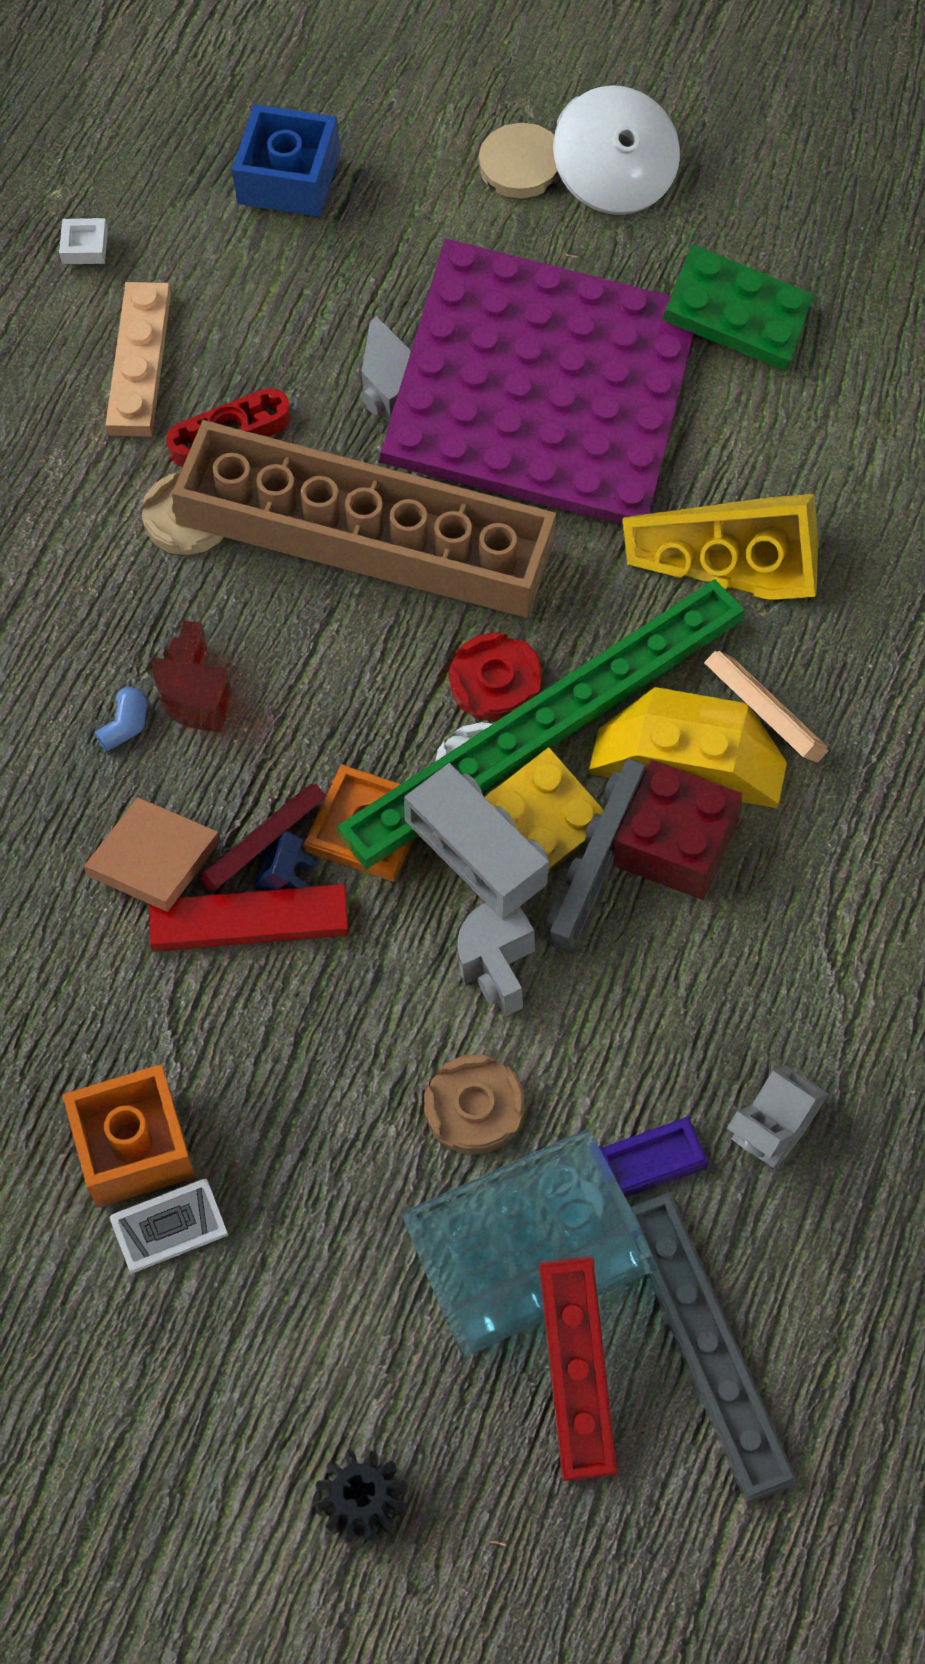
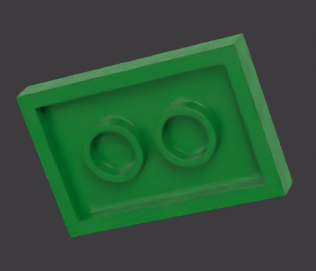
M692 244L662 320L785 371L791 360L814 294Z

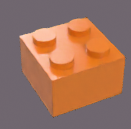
M162 1064L62 1094L86 1186L96 1208L196 1178Z

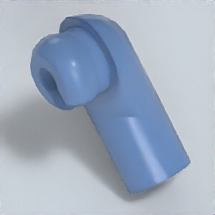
M133 687L122 688L116 696L118 703L115 720L94 732L105 752L129 740L143 730L148 703L142 690Z

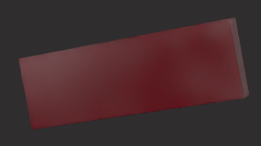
M312 783L302 789L201 873L197 881L207 893L217 889L327 797L316 783L314 785Z

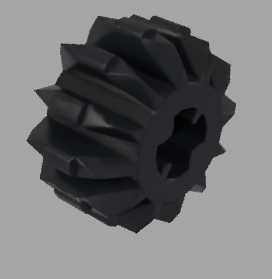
M348 1451L345 1454L348 1467L342 1469L333 1461L326 1465L327 1471L334 1481L318 1480L316 1482L315 1488L317 1493L326 1497L315 1504L318 1516H330L325 1524V1528L330 1535L338 1533L345 1527V1543L353 1545L357 1540L359 1531H364L368 1544L374 1545L377 1543V1535L374 1528L380 1526L385 1532L393 1534L396 1531V1525L388 1514L399 1516L406 1513V1503L396 1498L407 1491L404 1479H392L397 1471L393 1461L385 1462L377 1468L378 1456L375 1451H368L363 1464H358L354 1451ZM365 1488L369 1504L364 1507H358L353 1491Z

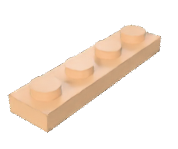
M126 282L106 418L108 436L152 437L171 298L169 283Z

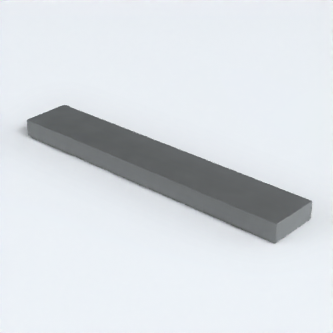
M666 1193L622 1210L624 1223L745 1504H751L796 1486L797 1479L671 1193Z

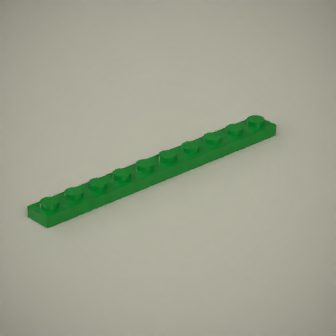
M715 579L339 824L337 826V836L367 870L418 836L405 822L404 796L448 763L461 775L465 773L470 775L477 782L482 793L533 760L548 747H553L743 621L745 609Z

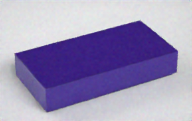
M689 1116L593 1151L594 1161L611 1202L708 1168V1160Z

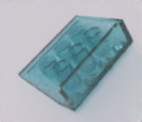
M589 1128L401 1213L443 1316L463 1358L545 1321L538 1262L592 1256L594 1258L598 1296L657 1270L642 1229Z

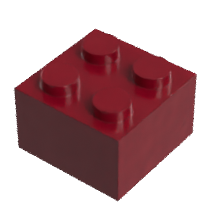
M651 760L614 838L613 866L704 900L740 821L743 793Z

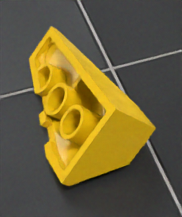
M814 494L760 498L630 516L622 519L627 565L679 578L685 576L705 582H711L715 579L724 589L729 587L753 593V596L767 600L816 596L818 529Z

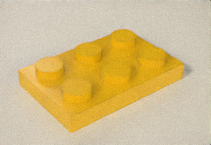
M549 747L484 797L494 808L500 806L506 810L513 819L515 828L527 840L533 839L542 846L549 859L548 873L587 843L585 837L591 819L595 814L602 815L604 811Z

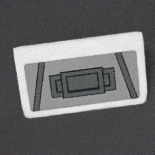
M207 1179L196 1181L112 1214L109 1217L131 1274L228 1236Z

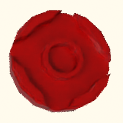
M497 632L478 635L462 644L456 652L452 665L450 664L448 673L452 697L460 708L477 719L497 722L538 695L543 682V671L539 656L529 643L520 638L519 641L507 638V634Z

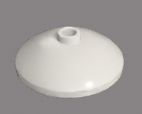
M603 86L585 92L565 110L555 130L553 153L558 173L568 190L579 201L594 210L614 215H626L642 211L657 202L667 192L676 177L680 161V147L675 127L667 113L657 102L635 89L624 86ZM619 135L628 137L631 146H623L619 141Z

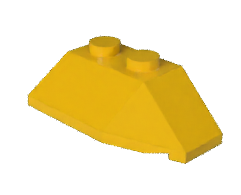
M654 687L598 729L589 774L610 778L614 771L621 773L627 758L645 764L646 770L650 761L654 760L743 793L742 802L778 809L787 762L753 709L747 703Z

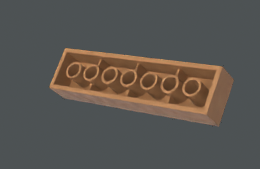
M202 420L172 492L177 525L525 618L529 617L554 544L555 512Z

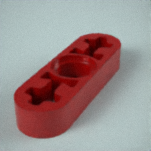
M262 389L174 425L166 437L170 458L178 466H184L191 448L187 449L181 443L189 440L193 444L202 420L222 424L226 421H236L241 425L239 430L266 437L283 431L291 420L287 396L278 389ZM270 407L274 412L277 411V413L269 415L263 409ZM248 414H250L251 420L254 421V424L249 425L247 417Z

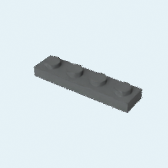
M627 758L621 773L614 771L608 781L604 798L608 800L602 815L595 814L591 819L585 841L589 842L583 858L576 857L573 860L566 879V884L570 885L563 902L557 900L554 903L547 920V928L551 929L550 934L555 948L571 954L575 949L613 863L614 838L646 772L645 764Z

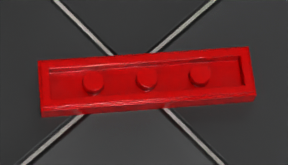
M345 884L178 898L168 912L149 904L150 945L153 952L348 936Z
M592 1256L538 1262L563 1481L617 1475L594 1258Z

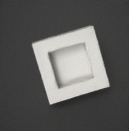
M105 218L62 219L59 249L62 264H105L108 234Z

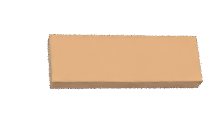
M714 651L704 662L802 757L818 763L829 751L827 749L828 746L734 657L721 651Z

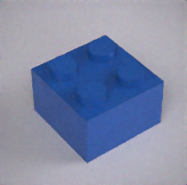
M254 104L232 168L237 204L320 217L341 152L337 117Z

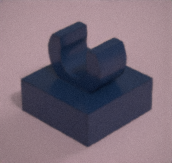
M286 831L265 848L252 887L260 891L277 890L282 886L284 889L307 887L308 883L299 879L294 873V867L308 871L314 867L316 862L310 855L299 853L303 839Z

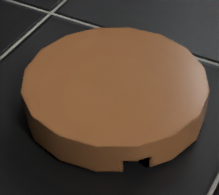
M463 1055L446 1062L436 1072L437 1075L431 1080L430 1085L428 1084L424 1093L425 1119L433 1136L446 1148L465 1155L488 1154L504 1147L518 1133L525 1117L524 1089L516 1073L508 1066L506 1068L504 1065L496 1062L494 1058L486 1055Z

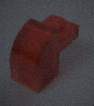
M183 620L179 637L171 639L168 659L153 658L152 672L161 705L165 712L181 725L221 733L232 696L228 671L225 668L203 665L207 643L202 623Z

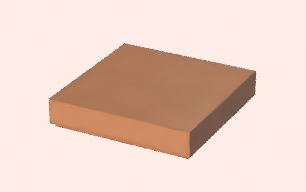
M137 797L84 865L86 876L168 912L220 843L219 833Z

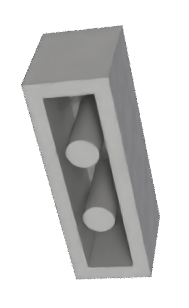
M448 763L404 796L405 822L502 920L547 886L549 859L545 850L535 840H527L515 828L514 821L506 810L500 806L494 808L483 797L481 788L470 775L466 773L461 775Z

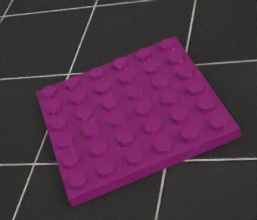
M445 238L382 445L379 463L623 525L622 519L624 517L644 515L650 512L694 333L662 320L671 297L670 295Z

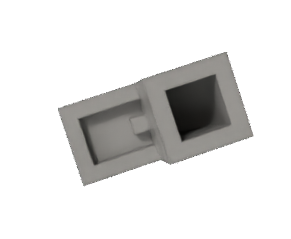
M484 903L468 915L460 928L457 941L460 974L465 985L478 980L480 989L490 1005L497 1002L506 1017L523 1009L522 987L508 964L535 952L534 929L521 907H518L502 920Z
M788 1066L773 1070L753 1104L738 1110L727 1127V1129L734 1133L731 1140L775 1168L785 1159L805 1133L827 1098L828 1093Z

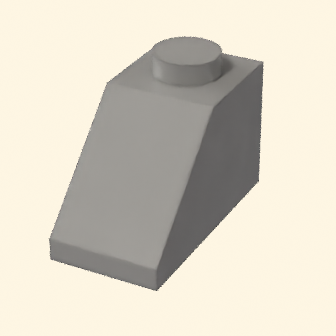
M376 316L369 322L362 366L364 392L361 393L364 404L372 414H381L390 422L411 350Z

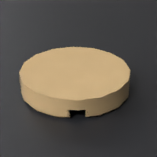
M522 122L504 125L491 132L481 144L478 156L479 169L483 181L487 185L489 183L495 187L496 192L505 197L523 199L539 196L546 192L547 186L553 182L556 184L561 178L554 160V134L539 125Z
M181 472L169 474L154 483L144 496L142 519L145 532L155 546L168 553L192 555L205 552L220 543L224 537L176 524L172 492Z

